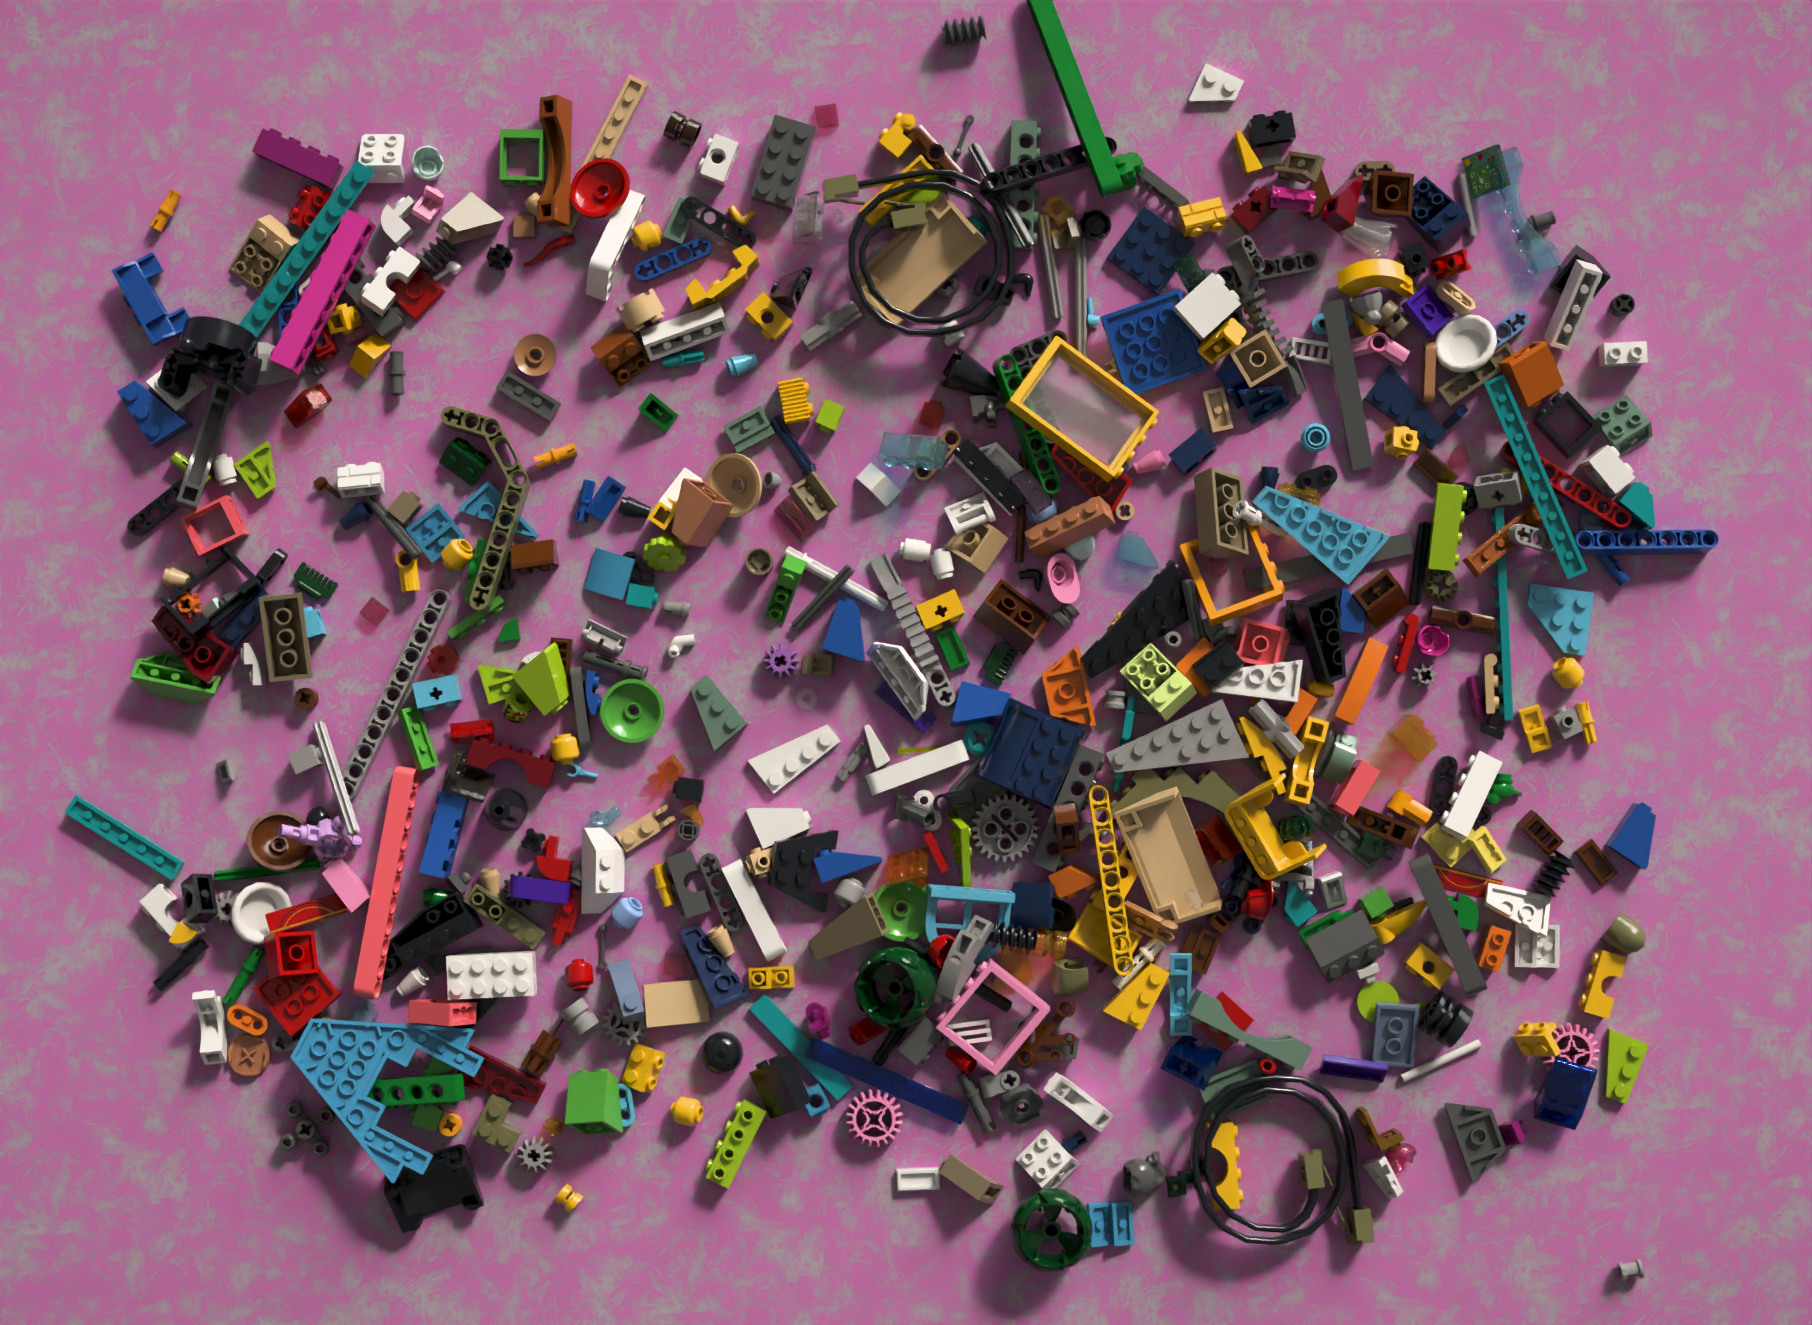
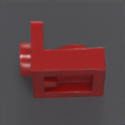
M867 1017L848 1027L851 1040L858 1046L869 1042L886 1031L884 1028L872 1023Z

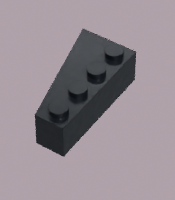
M1326 588L1292 603L1317 683L1331 684L1346 677L1344 649H1342L1341 640L1343 638V629L1340 627L1342 613L1338 600L1340 589Z

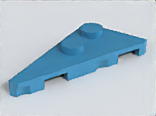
M487 481L458 509L494 523L503 495L490 481ZM521 516L516 532L534 539L540 536ZM504 518L502 526L510 525L512 518Z

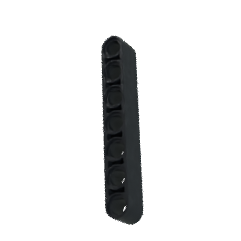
M1105 137L1113 155L1117 149V144L1111 137ZM1080 144L992 171L979 183V191L986 197H992L1079 170L1089 165L1082 153L1083 149ZM1064 157L1069 159L1070 164L1064 161ZM1044 163L1049 164L1052 170H1048ZM1025 169L1030 170L1033 176H1029ZM1006 175L1011 176L1014 182L1009 181ZM987 181L992 182L995 188H991Z

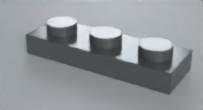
M507 370L496 387L497 390L550 422L562 405L557 400Z

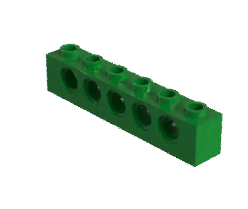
M463 1074L377 1079L368 1097L387 1106L385 1110L398 1109V1105H404L405 1109L417 1108V1104H424V1107H436L437 1103L444 1102V1106L457 1105V1101L465 1100ZM438 1086H440L442 1089L441 1096L438 1094L437 1091ZM419 1087H420L421 1090H422V1096H421V1097H420L419 1094H418V1088H419ZM399 1089H401L403 1093L402 1098H400L398 1095ZM379 1090H381L383 1093L382 1099H380L378 1095Z

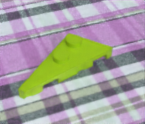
M954 811L946 812V819L952 822L954 829L949 834L956 865L961 864L960 887H971L970 857H972V848L969 843V838L972 836L971 829Z

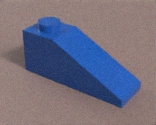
M829 849L816 853L817 857L813 859L822 883L883 861L881 856L839 851L829 852Z

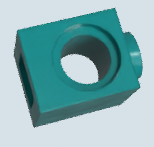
M629 583L626 605L652 610L653 605L657 606L659 593H656V588Z

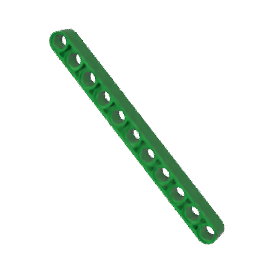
M1026 0L1099 194L1103 198L1122 192L1123 184L1053 0Z

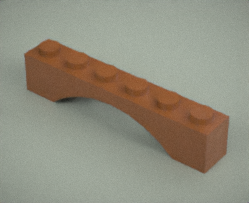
M559 95L540 97L539 119L547 141L549 166L546 185L537 203V222L551 228L569 226L572 101Z

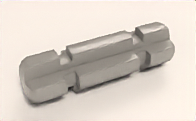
M859 744L856 747L855 753L851 754L843 765L844 768L840 769L837 773V777L843 782L849 778L850 772L852 773L862 760L861 757L865 756L868 752V748L863 744Z

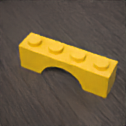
M1307 717L1303 722L1298 739L1305 747L1293 757L1286 785L1287 792L1284 793L1283 797L1284 802L1301 807L1309 805L1314 787V767L1319 751L1325 742L1329 722L1313 717Z
M1231 1120L1222 1121L1212 1141V1147L1219 1150L1224 1155L1226 1161L1224 1175L1215 1183L1218 1194L1231 1209H1240V1203H1243V1192L1238 1188V1181H1241V1169L1237 1168L1236 1160H1240L1239 1147H1235L1238 1129L1237 1125L1233 1126ZM1205 1122V1123H1206V1132H1207V1130H1208V1128H1209L1211 1122ZM1212 1198V1208L1214 1211L1222 1210Z

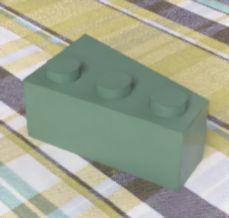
M706 674L690 687L714 751L718 750L748 725V722L709 675Z

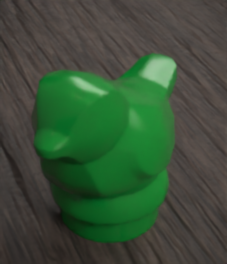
M1497 774L1493 782L1494 784L1491 786L1486 797V801L1490 805H1496L1502 799L1511 795L1522 796V793L1515 790L1512 786L1511 774Z

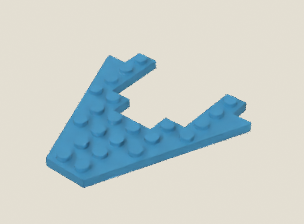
M312 1018L290 1056L390 1182L394 1184L404 1166L424 1175L434 1155L377 1126L387 1106L371 1099L368 1095L388 1058L408 1068L417 1049H420L474 1078L485 1059L466 1049L476 1031L474 1029Z

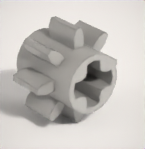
M1420 663V669H1412L1415 672V676L1411 677V680L1418 682L1416 687L1424 684V688L1429 689L1428 683H1437L1434 680V676L1438 675V672L1431 670L1433 665L1425 668L1424 663ZM1427 671L1426 676L1428 680L1422 681L1423 676L1420 673Z

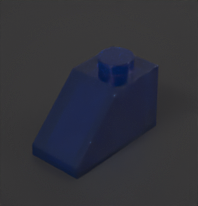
M1232 361L1215 372V375L1237 409L1243 407L1237 391L1250 387Z

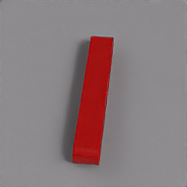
M1507 441L1500 450V456L1505 462L1520 470L1515 456H1508L1505 453V448L1510 446ZM1539 456L1544 469H1549L1552 472V478L1549 481L1554 492L1616 530H1622L1631 523L1632 516L1628 510ZM1567 480L1570 482V490H1563L1560 487V481ZM1579 492H1586L1589 495V500L1587 502L1581 501L1578 497ZM1598 503H1604L1607 506L1606 513H1600L1597 510ZM1617 514L1625 516V524H1618L1615 516Z

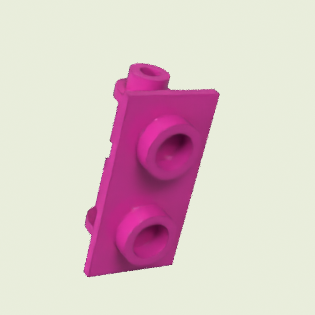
M1272 186L1270 208L1313 212V204H1315L1316 196H1314L1315 191Z

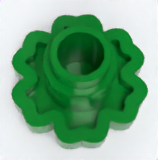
M1133 152L1126 153L1125 155H1116L1113 159L1122 180L1123 190H1130L1136 186V173L1143 171V160L1139 157L1138 153Z

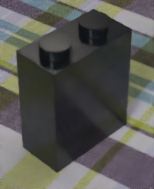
M780 1054L768 1060L769 1063L767 1059L755 1065V1070L749 1072L771 1119L798 1110L811 1102L790 1055L782 1058Z

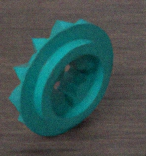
M985 722L971 724L966 729L963 737L966 749L973 755L983 756L995 729ZM975 731L980 735L988 733L984 739L986 747L981 743L973 745L977 739Z

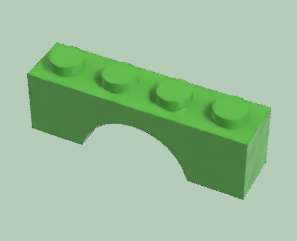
M429 1055L432 1058L430 1064L425 1066L422 1076L441 1075L444 1072L453 1071L457 1068ZM419 1087V1088H418V1094H419V1096L421 1097V1096H422V1090H421V1088ZM437 1103L436 1107H424V1104H417L418 1107L413 1108L410 1118L413 1119L411 1125L437 1132L445 1108L440 1103Z

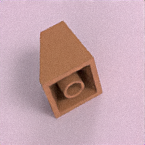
M683 478L672 533L678 537L677 541L684 546L707 547L734 505L705 481Z

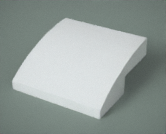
M1515 924V967L1560 968V925H1548L1547 936L1542 938L1519 924Z

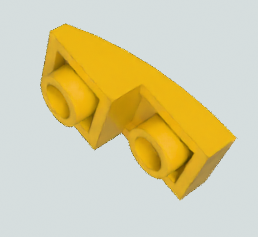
M794 966L748 968L749 989L795 987Z

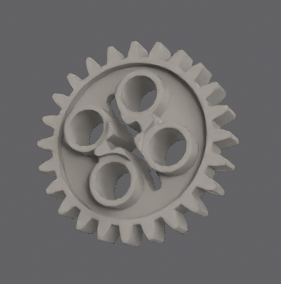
M1006 793L1002 794L1001 799L997 794H994L993 801L987 797L988 804L984 805L980 802L981 811L974 810L978 816L971 818L975 822V825L970 826V829L975 831L971 838L977 839L973 844L976 847L981 846L978 851L980 853L986 851L985 856L988 859L993 855V860L996 862L999 857H1001L1003 862H1006L1007 857L1014 861V855L1016 854L1022 858L1021 851L1029 852L1027 845H1035L1031 838H1038V835L1033 832V830L1039 829L1037 825L1033 824L1038 821L1037 817L1032 816L1035 810L1028 809L1030 806L1028 802L1022 804L1024 800L1022 797L1016 800V795L1011 794L1009 799ZM1008 808L1009 814L1002 818L1000 812L1002 809ZM992 814H994L1003 824L1006 825V827L1017 837V841H1014L1010 837V835L1006 833L1002 829V827L992 819ZM993 823L994 829L991 832H985L987 824ZM1023 823V829L1020 832H1015L1016 824ZM1008 838V844L1005 847H1000L1001 839Z

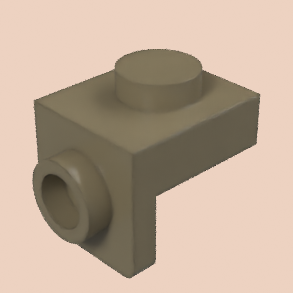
M1075 217L1067 218L1063 229L1051 231L1052 244L1055 251L1075 249L1078 239L1081 237V228L1077 225Z
M804 653L801 662L803 675L835 676L836 655Z

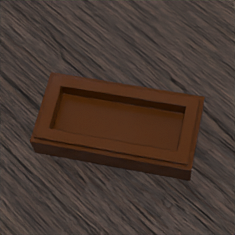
M1429 448L1413 462V465L1435 485L1436 483L1453 484L1459 478V475Z
M1589 839L1574 851L1600 886L1618 873L1593 839Z

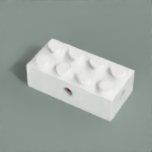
M535 951L446 956L448 1000L534 996L537 994Z

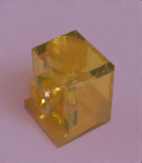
M1060 193L1057 196L1052 194L1043 202L1045 205L1042 210L1049 216L1057 229H1060L1065 224L1067 218L1075 216V211ZM1060 208L1061 213L1055 214L1053 209Z

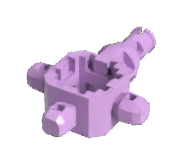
M341 815L335 817L334 820L323 819L318 822L317 826L305 824L304 826L293 827L280 824L278 829L279 838H292L302 843V845L313 846L318 860L326 862L330 858H341L345 856L348 848L358 849L362 845L361 837L347 834ZM330 836H333V838L336 839H334V841H331L330 839L326 838H330Z

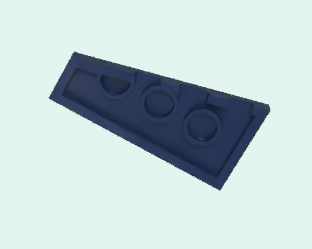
M1391 365L1386 368L1364 398V400L1399 426L1409 427V430L1417 431V439L1430 449L1436 446L1446 432Z
M698 924L677 933L712 1011L751 994L749 989L745 988L739 981V976L735 972L733 973L726 964L725 958L722 955L720 956L715 950L714 945Z

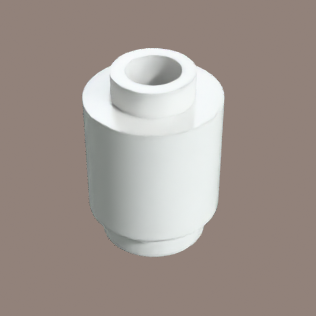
M227 454L215 456V461H212V467L216 481L219 482L220 486L236 483L237 472L233 465V458L227 457Z
M906 538L905 542H901L899 554L903 555L905 560L928 561L931 544L922 540Z
M945 548L933 550V555L929 557L934 576L936 575L937 580L953 577L952 571H954L950 551H945Z

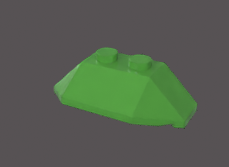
M162 652L145 659H137L130 679L155 696L196 704L215 696L221 677L219 676L208 684L192 674L177 654Z

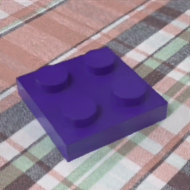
M1428 284L1401 305L1427 339L1454 317Z

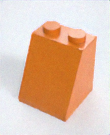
M1533 341L1498 363L1522 407L1530 406L1532 409L1541 404V399L1547 395L1550 398L1560 392L1559 388L1564 386L1546 341Z

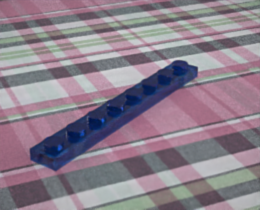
M812 1037L805 1053L807 1058L960 1125L969 1107L964 1102L815 1037Z

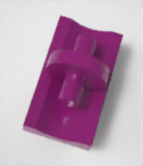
M817 1002L810 1003L806 1007L805 1013L811 1033L817 1032L820 1040L832 1036L829 1028L832 1024L826 1006H822Z

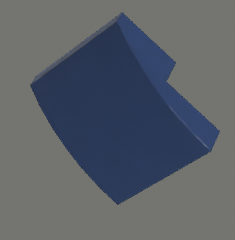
M1013 882L1012 892L1015 894V903L1011 904V922L1014 928L1021 925L1022 929L1030 927V929H1052L1055 908L1052 907L1055 885L1052 883Z

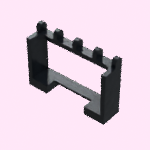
M227 546L220 549L223 555L214 563L210 559L205 561L209 567L198 576L193 572L188 574L192 580L183 588L179 589L176 585L173 586L172 590L175 592L173 596L167 600L163 597L157 599L161 607L195 642L262 590L260 580ZM229 560L248 580L237 588L239 592L209 617L206 618L203 615L190 626L176 612L172 605Z

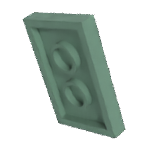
M1253 1058L1198 1081L1196 1084L1204 1103H1206L1225 1085L1252 1076H1259L1262 1073L1259 1070L1256 1058ZM1266 1082L1256 1083L1230 1092L1212 1108L1209 1114L1211 1120L1236 1095L1261 1086H1267ZM1266 1093L1245 1100L1224 1118L1270 1100L1272 1096L1270 1093Z

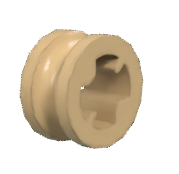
M1126 501L1120 502L1115 509L1116 517L1121 521L1131 519L1135 511L1134 506ZM1121 506H1123V508H1125V506H1128L1130 508L1128 510V512L1130 513L1128 517H1126V515H1124V517L1120 515L1121 510L1119 508Z

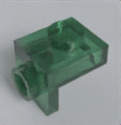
M1179 1170L1176 1175L1166 1176L1169 1198L1187 1194L1186 1184L1193 1183L1189 1170Z

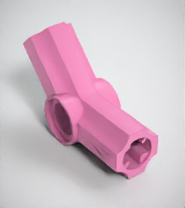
M1381 332L1370 334L1366 337L1361 336L1350 339L1353 357L1377 352L1401 367L1410 353L1408 349ZM1376 336H1380L1383 339V346L1381 348H1376L1373 345V339Z

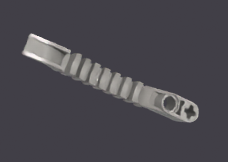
M887 552L875 559L869 560L888 597L890 605H892L894 613H897V619L899 623L901 622V627L906 632L908 641L911 642V648L915 651L916 659L920 662L921 669L938 705L946 710L953 708L956 704L955 692L937 654L935 655L934 647L930 644L928 635L925 634V629L916 615L914 606L912 607L911 600L907 596V592L903 588V584ZM940 675L943 677V681L940 684H934L931 681L932 677ZM945 694L950 697V702L948 703L943 700V695Z

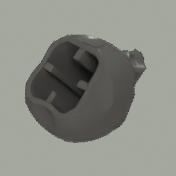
M1158 1151L1152 1152L1145 1160L1132 1159L1123 1166L1124 1190L1136 1198L1149 1195L1163 1184L1167 1178V1172L1160 1162Z

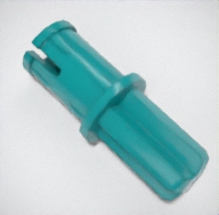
M703 350L680 351V353L662 357L664 369L676 366L685 367V365L700 363L705 360Z

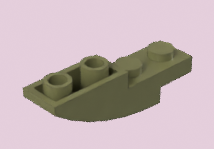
M477 883L463 900L532 950H534L546 933V931L529 920L526 915Z

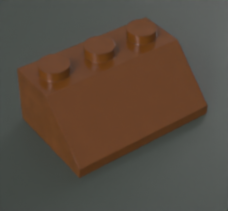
M1002 579L999 580L972 616L1023 655L1051 618L1049 614Z

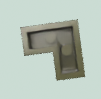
M492 1094L472 1135L511 1153L522 1133V1130L504 1122L513 1102L500 1095Z

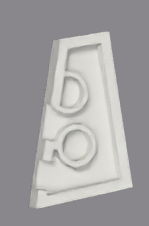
M1492 883L1486 885L1484 901L1486 907L1542 938L1547 936L1550 896L1547 897L1546 895Z

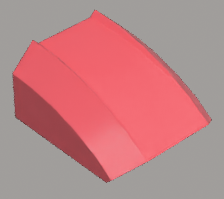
M1242 618L1238 625L1233 650L1244 663L1252 665L1285 662L1290 642L1288 629Z

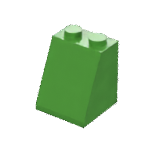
M597 1069V1072L579 1070L578 1073L569 1074L565 1124L583 1135L623 1133L617 1076L610 1073L608 1069Z

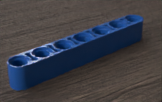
M1713 530L1581 531L1574 537L1581 555L1706 554L1719 542L1718 535ZM1599 539L1603 540L1606 546L1601 545ZM1620 539L1624 540L1627 546L1622 545ZM1641 539L1646 541L1647 546L1641 543ZM1661 539L1666 540L1668 546L1664 545ZM1682 539H1685L1688 542V545H1685ZM1703 539H1706L1709 545H1706L1703 542ZM1578 540H1582L1585 543V547L1581 546Z

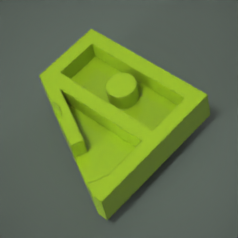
M268 441L233 464L257 499L260 500L277 488L271 444Z
M482 664L477 665L489 704L506 700L513 692L525 693L512 677L518 672L517 670Z

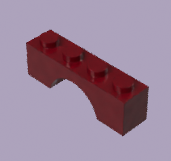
M479 736V739H473L466 764L487 770L497 760L512 759L520 763L525 769L528 782L547 788L550 787L556 767V762H552V757L541 754L540 758L532 756V751L522 748L518 752L511 749L512 745L502 742L499 743V746L491 744V739Z

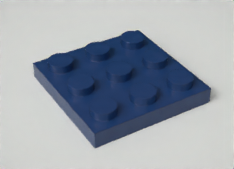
M1143 207L1106 259L1158 296L1195 243L1189 238L1184 237L1182 233L1149 209Z

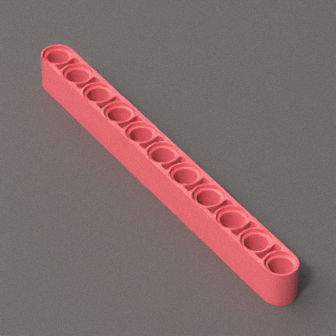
M396 766L393 773L353 991L355 996L377 999L381 991L420 780V771L418 772L417 768Z

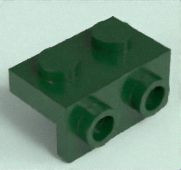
M460 437L455 438L448 444L439 460L440 464L472 487L477 484L485 468L492 462L485 453L478 451L467 440Z

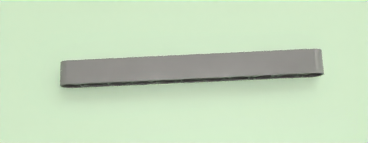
M438 589L429 596L342 775L345 786L349 785L352 789V793L349 796L350 800L355 799L359 794L398 714L397 711L400 710L451 605L452 598L447 591ZM439 594H444L446 598L445 603L442 605L436 603V597ZM430 613L436 615V621L433 624H428L426 619ZM420 632H425L427 640L420 644L417 636ZM411 651H415L418 656L417 660L413 663L408 660V654ZM402 670L408 673V679L404 682L399 679V673ZM393 689H396L399 693V697L395 701H392L389 697ZM384 708L390 714L386 720L380 717V712ZM375 727L380 731V736L377 739L371 737V730ZM364 747H368L371 751L367 759L361 755ZM355 766L361 769V775L358 778L352 774V769Z

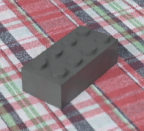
M774 115L751 193L753 201L793 212L815 138L816 126Z

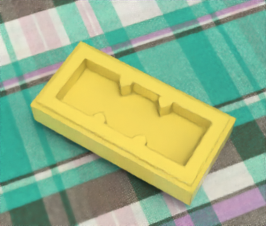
M1481 826L1467 838V841L1488 873H1493L1506 861V858L1486 827Z

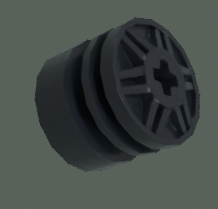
M1440 991L1424 1008L1418 1022V1028L1422 1031L1427 1029L1426 1033L1430 1036L1439 1030L1436 1040L1451 1048L1466 1031L1473 1017V1011L1462 1003L1457 1004L1452 1009L1455 999L1451 996L1447 998V994Z

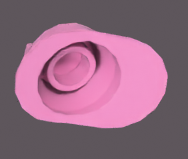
M1065 553L1053 555L1044 569L1045 582L1050 586L1053 596L1058 601L1070 604L1078 598L1080 593L1075 563Z

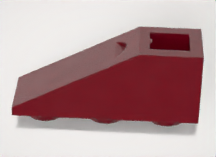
M1362 174L1347 180L1324 202L1321 220L1337 233L1354 226L1362 188Z

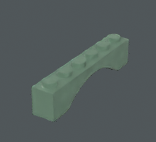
M1197 988L1185 1010L1190 1015V1020L1201 1024L1203 1021L1209 1024L1208 1029L1218 1034L1220 1031L1227 1033L1226 1038L1236 1043L1241 1040L1246 1043L1244 1047L1254 1052L1259 1049L1264 1052V1057L1273 1061L1277 1058L1283 1061L1282 1066L1292 1071L1294 1068L1302 1070L1312 1050L1311 1046L1290 1035L1266 1038L1242 1031L1230 1020L1218 999Z

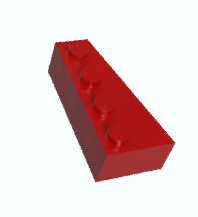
M1057 444L1054 445L1050 452L1051 456L1092 498L1100 496L1110 506L1113 514L1133 479L1121 473L1117 479L1113 477L1107 482ZM1095 457L1097 460H1099V461L1102 462L1104 465H1106L1107 467H1109V465H1108L1107 463H1105V462H1103L1102 460H1100L1099 458Z

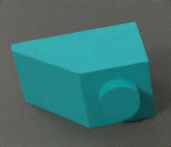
M1286 881L1282 910L1285 914L1282 916L1290 926L1294 924V926L1299 927L1318 911L1309 899L1303 896V891L1296 882Z

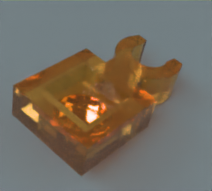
M672 754L656 767L660 773L650 775L647 780L650 782L653 778H657L659 784L654 789L659 790L662 788L665 780L671 784L686 769L676 756Z

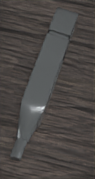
M1331 722L1330 728L1327 730L1325 742L1317 756L1313 778H1320L1323 774L1324 766H1326L1334 744V722Z

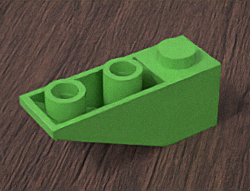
M787 554L766 608L765 618L782 625L784 624L807 565L806 561Z

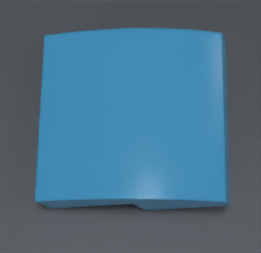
M439 502L405 528L432 563L441 557L442 550L451 540H459L466 537Z
M596 548L584 589L624 600L636 559Z
M1132 1201L1086 1203L1093 1226L1091 1248L1135 1244Z

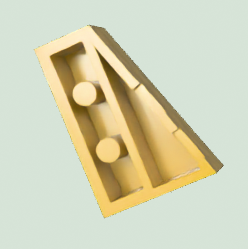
M1148 962L1122 990L1101 1008L1102 1011L1142 1030L1170 973Z

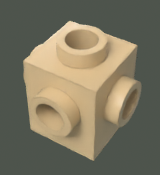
M762 847L750 850L751 854L746 856V861H744L747 873H751L752 877L758 875L759 879L767 877L769 875L773 847L763 850Z

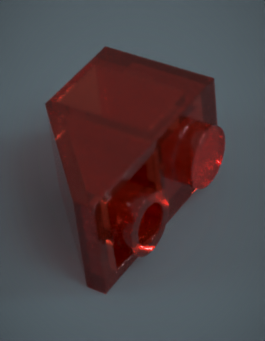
M319 383L303 390L284 410V413L296 429L322 412L333 400L323 385Z

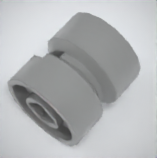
M583 997L560 1012L566 1023H572L570 1028L576 1037L599 1022L595 1014L587 1012L589 1006Z

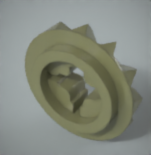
M1433 570L1424 580V591L1428 598L1435 602H1447L1458 591V581L1450 571ZM1444 577V584L1449 588L1442 589L1439 593V587L1433 584V582H1440Z

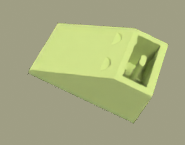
M1149 643L1120 670V673L1165 721L1171 718L1197 694L1192 683L1152 643Z

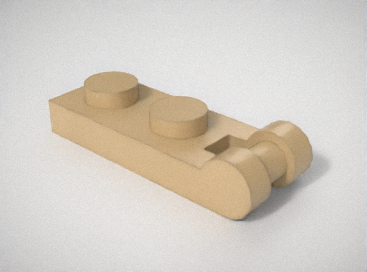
M1488 654L1484 659L1486 714L1495 713V709H1499V696L1494 695V688H1498V675H1494L1493 666L1497 664V657L1494 654Z

